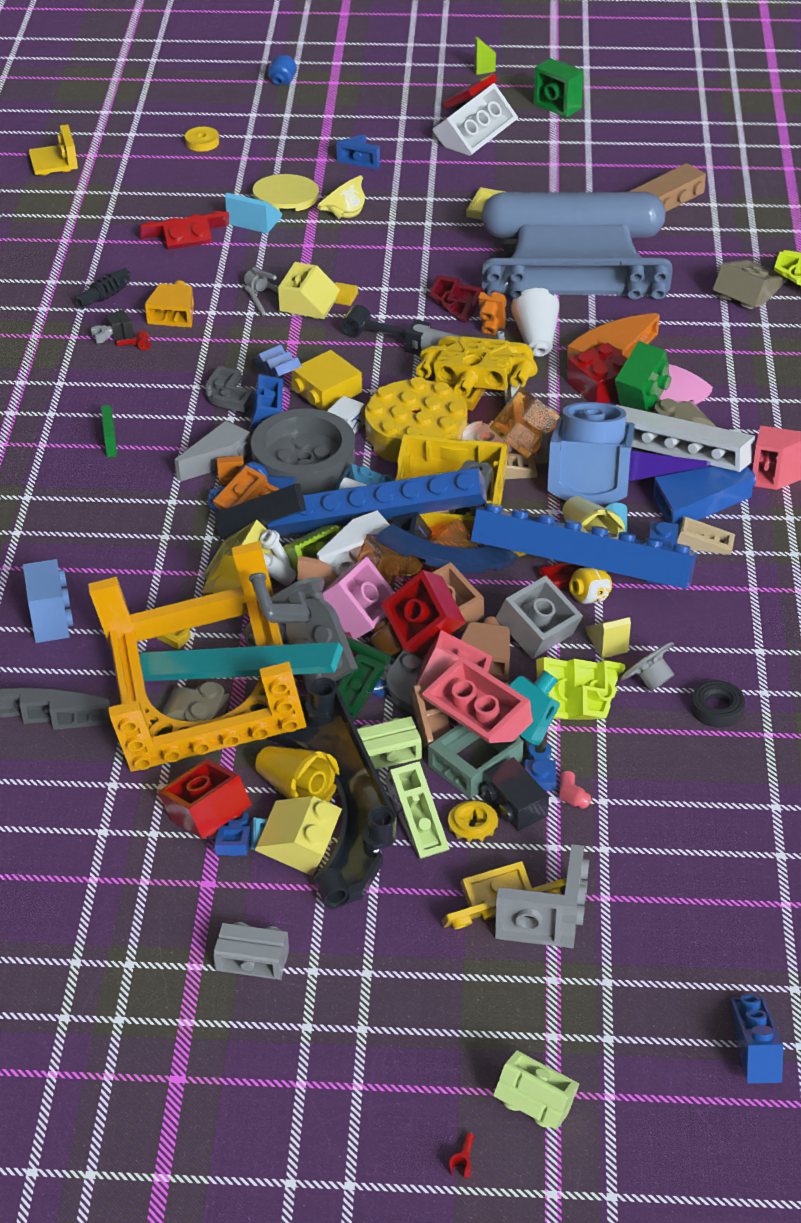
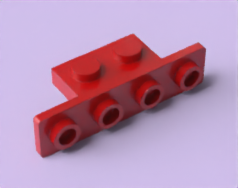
M214 211L211 214L201 216L194 214L182 219L170 218L162 222L149 221L140 225V239L164 236L167 250L212 243L210 229L228 226L229 212Z

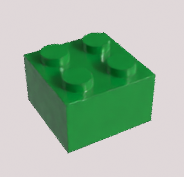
M549 58L535 67L534 105L565 118L582 108L584 71L553 58Z
M640 341L637 342L615 379L620 406L647 412L655 410V404L660 401L661 394L669 388L672 380L669 373L666 350Z

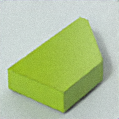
M475 37L474 72L476 75L496 72V52L481 41L480 38Z

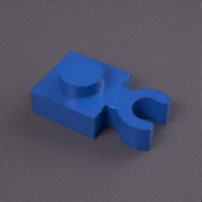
M530 744L528 750L529 760H525V770L545 791H556V760H551V746L546 744L545 752L537 753L534 750V744Z
M244 813L243 818L240 820L231 819L226 823V826H221L218 829L214 845L216 855H247L251 839L248 813Z

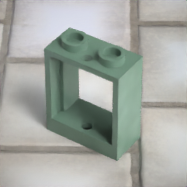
M458 724L428 745V766L471 799L482 791L484 771L512 757L519 763L522 762L523 740L519 736L512 742L488 743L500 753L480 768L475 769L459 757L457 753L481 737L462 724Z

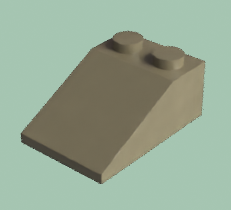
M749 260L726 262L721 265L713 290L719 292L721 298L733 300L734 298L741 301V306L753 309L754 307L763 306L788 278Z

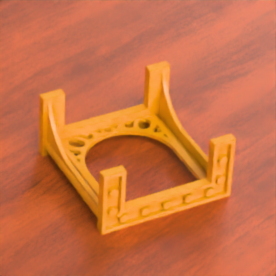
M260 541L231 548L242 587L130 615L117 577L88 584L91 598L109 647L112 650L120 705L108 708L112 724L131 772L145 770L169 762H176L196 755H204L208 752L235 747L239 744L262 740L270 736L293 732L307 727L290 662L259 669L261 676H259L258 683L251 695L233 711L211 720L188 722L167 717L156 710L146 694L137 645L138 641L249 614L256 646L283 645L278 623H271L263 616L253 585L249 581L250 575L261 572L266 574L265 583L270 597L274 596ZM255 704H263L268 707L253 712L250 710ZM150 720H158V722L152 725ZM165 727L173 728L171 733L157 736L161 729Z

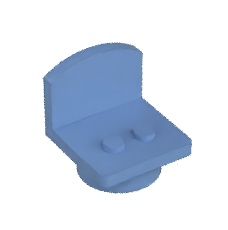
M598 402L574 403L563 408V415L556 419L550 441L548 491L566 501L572 497L580 496L598 505L613 503L627 497L630 455L635 424L626 422V411L615 405Z

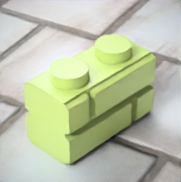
M412 717L394 718L385 723L373 726L364 725L357 729L375 769L422 759V742Z
M516 1050L504 1065L493 1096L501 1100L508 1109L520 1110L533 1117L538 1125L557 1130L569 1113L579 1083Z

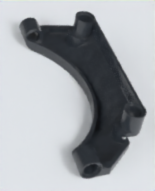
M323 677L315 679L311 683L310 695L299 696L307 727L293 732L270 736L265 739L287 748L326 752L337 761L339 775L335 774L334 784L337 785L335 792L340 801L343 814L341 833L331 857L313 878L324 906L328 909H337L345 904L362 899L383 864V856L380 849L393 845L397 839L396 812L334 680ZM255 704L250 710L253 712L268 707L263 704Z

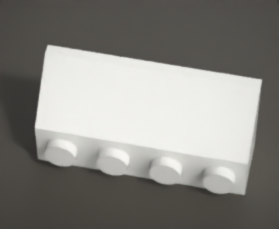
M493 83L432 130L444 147L470 156L518 119V116L495 83Z

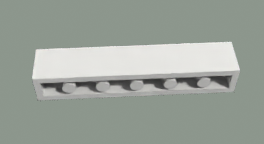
M616 405L626 411V422L635 424L632 447L674 457L710 461L712 466L738 472L754 460V435Z

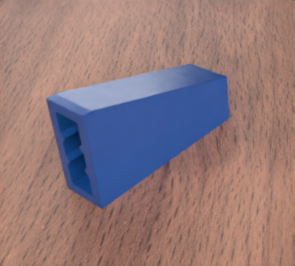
M712 466L655 477L653 499L666 522L678 524L679 529L684 516L698 521L751 498L753 486L756 484V477L748 466L740 472Z

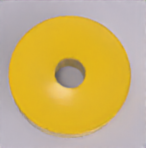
M195 127L186 132L185 144L187 148L193 151H209L219 145V133L211 127Z

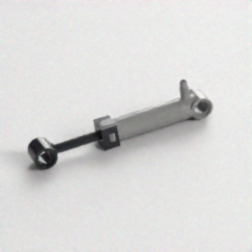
M354 305L340 321L341 330L351 338L359 337L367 329L405 339V352L419 356L425 348L438 346V341L445 336L461 337L432 329L431 323L417 319L413 321L408 329L372 321L371 313L362 305ZM498 331L495 339L505 340L504 332Z

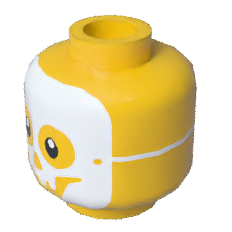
M589 567L580 568L573 573L569 589L579 603H598L608 597L612 589V580L606 571Z

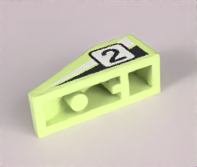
M420 762L391 769L385 778V782L395 811L418 858L422 859L448 851L449 846Z

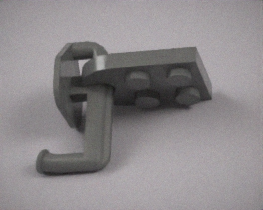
M257 572L250 575L249 581L253 585L263 616L271 623H286V633L290 645L339 642L343 647L335 673L301 674L308 693H310V685L315 679L326 677L337 681L358 669L335 609L324 600L322 590L325 582L323 578L311 577L302 579L270 597L265 583L266 574Z

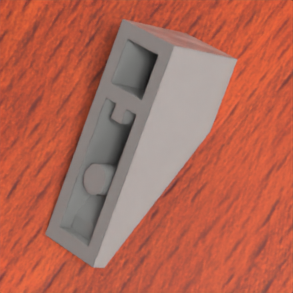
M228 421L223 422L175 459L177 480L181 482L218 470L217 458L246 457L251 452L250 432Z

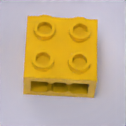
M332 350L302 363V367L292 370L291 386L293 390L320 410L326 411L330 409L343 396L352 398L362 393V372Z

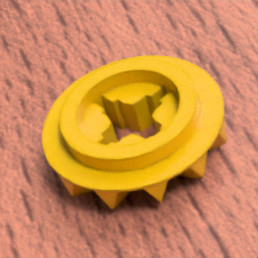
M465 801L456 805L450 811L448 816L449 829L455 832L457 839L464 837L469 843L472 839H478L483 842L486 836L493 837L494 830L498 828V816L495 810L484 802ZM473 816H476L477 823L475 826L470 827L469 823L473 820Z

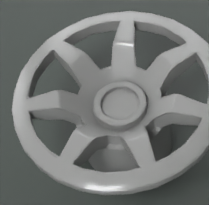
M666 643L627 670L622 675L621 680L623 681L637 674L650 691L664 684L675 675L663 659V654L674 643Z

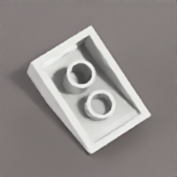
M378 510L355 518L317 553V560L332 565L331 571L335 572L338 577L346 569L365 557L369 558L381 575L394 571V551L376 540L379 532L390 524Z

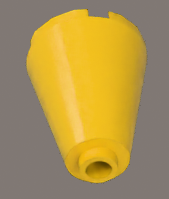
M268 746L257 755L255 764L257 772L287 799L315 796L329 802L336 791L337 785L334 784L335 774L339 775V767L336 759L326 752Z

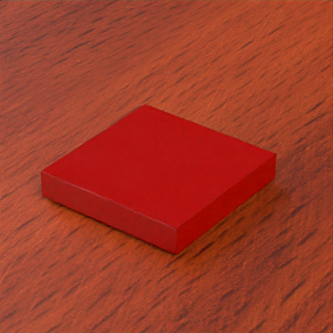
M492 74L465 87L442 102L445 109H449L474 97L495 83L497 78L495 74Z

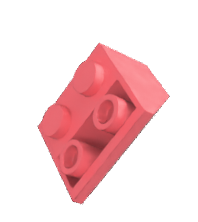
M760 425L753 463V472L756 477L755 487L777 490L801 480V431Z
M441 630L425 655L416 685L432 684L461 656L484 671L489 672L493 656Z

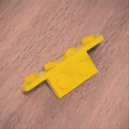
M520 861L462 879L460 883L469 908L446 915L441 921L443 928L453 925L454 930L472 924L471 919L483 916L484 920L495 918L498 887L562 895L561 891L566 887L567 878L532 888L523 862Z

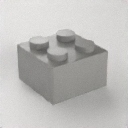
M544 576L506 598L496 619L502 626H507L510 629V635L534 659L572 636L583 615L547 576Z

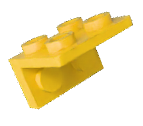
M68 124L60 125L61 134H57L59 145L29 149L35 175H47L51 172H68L72 169H78L75 145Z

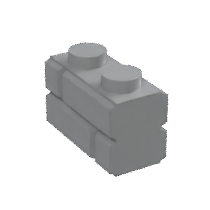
M236 922L234 924L222 923L219 939H217L214 949L216 971L281 980L289 953L288 932L273 926L263 929L250 927L243 922Z

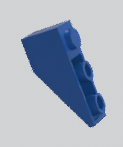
M752 994L742 995L740 998H730L740 1064L747 1084L782 1083L783 1042L765 998Z

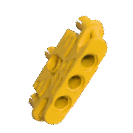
M445 336L438 341V346H429L421 351V362L416 367V374L422 378L424 375L425 378H429L434 369L437 383L445 382L448 385H456L454 391L459 392L461 395L464 393V398H466L473 387L505 391L511 383L516 388H518L519 384L520 388H523L528 378L536 375L538 368L533 359V351L527 344L509 342L507 340Z

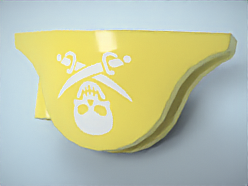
M360 175L337 188L323 199L317 208L332 212L338 219L341 217L351 218L357 216L361 212L365 201V195L361 188L363 177Z

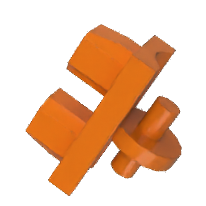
M480 292L479 306L482 333L496 335L498 328L505 329L507 324L505 312L507 302L503 294L493 292L487 295Z

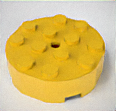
M414 377L409 380H402L378 388L365 407L366 440L374 446L375 454L395 463H398L403 434L441 437L448 440L461 441L463 432L467 427L468 409L466 401L459 392L454 391L447 383L432 382L422 377Z

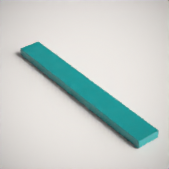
M339 642L143 652L140 653V662L144 681L261 676L259 669L285 662H290L293 675L335 673L343 647Z

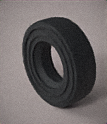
M712 680L700 684L694 690L691 708L694 716L703 724L712 727H728L741 719L745 709V698L737 686L726 681ZM713 698L723 699L729 703V707L715 709L710 707L707 701Z

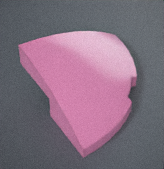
M669 364V373L672 380L669 388L661 394L660 400L669 398L677 403L692 400L694 404H698L711 394L713 387L697 375Z

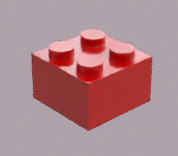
M610 343L568 358L567 383L589 402L609 403L619 399L615 379L628 358Z
M424 570L381 603L404 651L420 655L427 653L441 630L451 635L466 623L443 577Z
M208 758L158 791L171 821L201 839L213 835L217 832L218 828L231 819L239 817L245 809L252 805L240 776Z

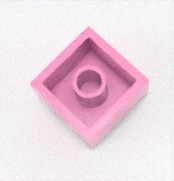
M368 557L346 569L322 592L324 600L335 609L343 631L345 633L350 632L353 639H357L374 629L387 616L381 603L395 593Z

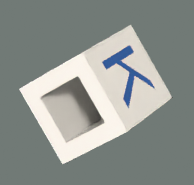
M341 397L327 411L344 419L351 426L354 434L365 425V405L348 397Z

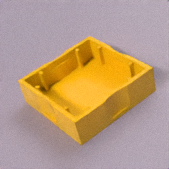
M403 434L397 461L398 473L395 481L458 471L467 460L479 463L486 462L490 463L489 465L492 467L491 493L487 503L501 505L507 471L508 443L477 440L455 441L441 437ZM449 510L448 514L435 512L420 514L432 531L431 538L471 541L475 516H471V513L467 512L466 515L450 514ZM387 519V522L391 525L393 519Z

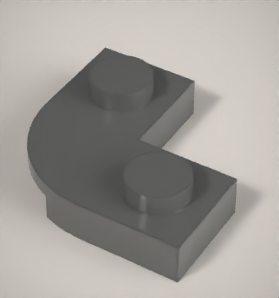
M221 366L217 367L206 383L207 398L212 404L243 413L252 401L254 390L237 387L242 379L241 371Z
M403 650L389 668L385 682L388 691L392 695L391 701L415 716L409 689L416 685L424 660L411 652Z

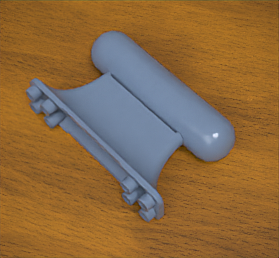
M500 192L492 195L484 204L481 217L485 230L492 236L500 239H518L515 252L510 258H492L483 263L482 288L487 295L497 292L504 296H511L513 299L516 297L517 299L521 296V292L525 290L544 288L551 295L629 296L631 299L652 296L655 299H663L670 290L673 271L672 263L665 258H643L635 250L632 239H646L655 236L664 225L666 218L665 207L662 200L655 194L648 192Z

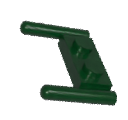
M346 636L351 651L358 653L355 658L358 669L347 674L338 689L354 722V718L358 717L383 675L385 666L390 663L391 655Z

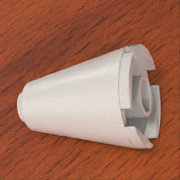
M528 289L521 292L519 298L516 299L515 297L513 299L511 311L525 344L530 346L534 356L541 357L552 350L559 312V301L557 296L549 294L547 289Z

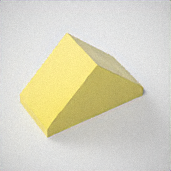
M630 617L585 627L587 635L602 659L628 652L631 627Z

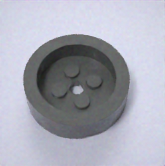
M303 408L277 413L260 423L251 438L252 462L264 466L268 475L295 477L294 484L301 485L303 494L336 490L335 485L351 463L356 465L355 435L351 426L341 417L324 410Z

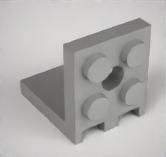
M571 844L565 895L498 887L495 939L574 948L576 925L583 926L585 906L582 905L585 904L588 881L582 880L588 879L589 860L583 859L584 846Z

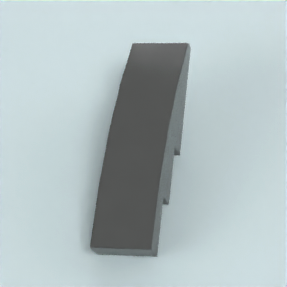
M0 689V718L22 716L23 724L52 721L53 730L112 724L108 708L110 707L109 699L55 689Z

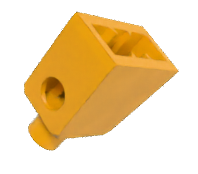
M180 280L175 281L174 284H159L145 303L147 324L191 328L194 311L192 287Z

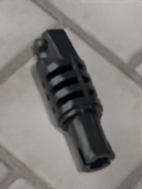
M123 268L98 279L90 285L88 290L75 296L76 305L83 310L94 302H103L130 283L131 272Z

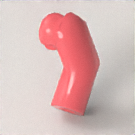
M564 771L560 774V799L574 807L578 806L581 809L588 807L591 802V796L583 788L575 785L574 773Z

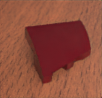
M437 275L429 295L458 320L466 323L479 305L480 292L484 293L482 287L461 284L458 278Z

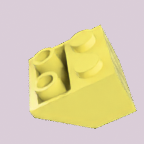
M294 262L278 287L280 311L294 315L309 316L315 319H325L336 301V296L340 289L318 266Z

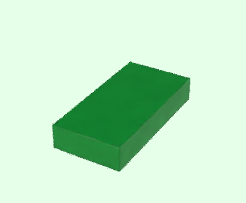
M110 405L101 406L107 457H116L117 448L112 407Z

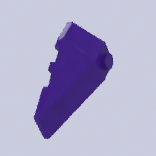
M631 451L629 482L710 467V461Z

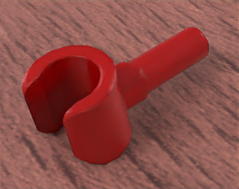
M145 331L138 332L136 337L132 339L117 340V346L138 344L141 350L151 348L149 335Z
M472 1133L466 1134L461 1151L451 1157L449 1161L451 1175H453V1170L457 1165L466 1166L464 1178L470 1177L471 1161L469 1153L474 1140Z

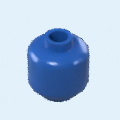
M278 55L274 57L269 66L268 76L276 85H289L297 72V65L290 56Z

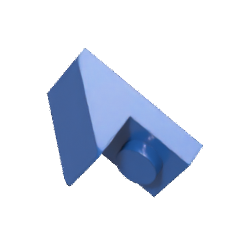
M366 135L339 140L336 143L337 162L372 169L379 168L380 146L366 144Z

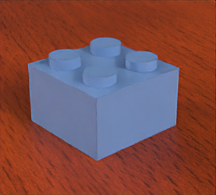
M57 559L23 564L35 642L40 643L70 638L68 626H73L71 609L65 610V607H70L68 589H62V587L67 586L65 571L58 570Z

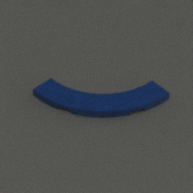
M394 524L379 532L376 539L377 542L403 556L408 557L409 554L425 559L424 564L441 568L451 562L463 573H483L486 569L499 571L514 564L519 556L511 550L490 545L479 548H457L437 544L410 534Z

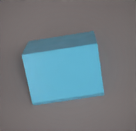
M226 193V212H229L230 216L229 225L268 234L282 217V212L266 201Z

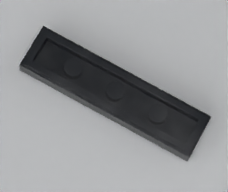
M292 484L214 513L221 540L229 538L255 520H258L264 526L307 509L301 485Z

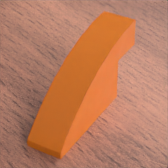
M651 313L622 318L586 332L568 345L567 366L568 358L606 343H610L628 358L638 341L649 344L658 335L660 315Z

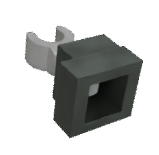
M124 309L106 316L108 326H94L91 328L92 337H95L97 344L106 341L110 335L115 342L121 339L135 338L132 321Z

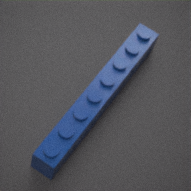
M479 468L303 495L306 511L270 523L268 528L277 531L280 536L315 531L323 526H346L353 519L376 510L386 520L393 519L394 516L414 512L425 514L484 505L487 503L485 478Z
M486 503V506L476 510L472 542L684 589L691 585L697 552L690 551V546L674 544L673 547L663 545L662 540L655 538H646V541L635 539V534L628 532H619V535L608 533L609 529L600 526H592V529L581 527L582 523L572 520H566L564 524L555 522V517L540 514L538 518L528 516V511L521 509H512V512L504 511L501 505Z

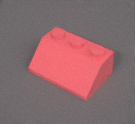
M463 656L421 694L423 699L488 743L512 742L533 722L529 699Z

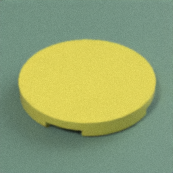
M278 174L257 181L253 186L254 199L268 202L279 211L280 208H295V211H300L313 206L318 201L319 187L314 181L303 176Z

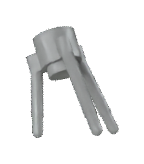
M253 267L245 274L244 282L247 286L244 289L250 294L261 315L265 316L266 312L254 291H263L268 287L279 294L278 287L267 281V278L276 280L277 277Z

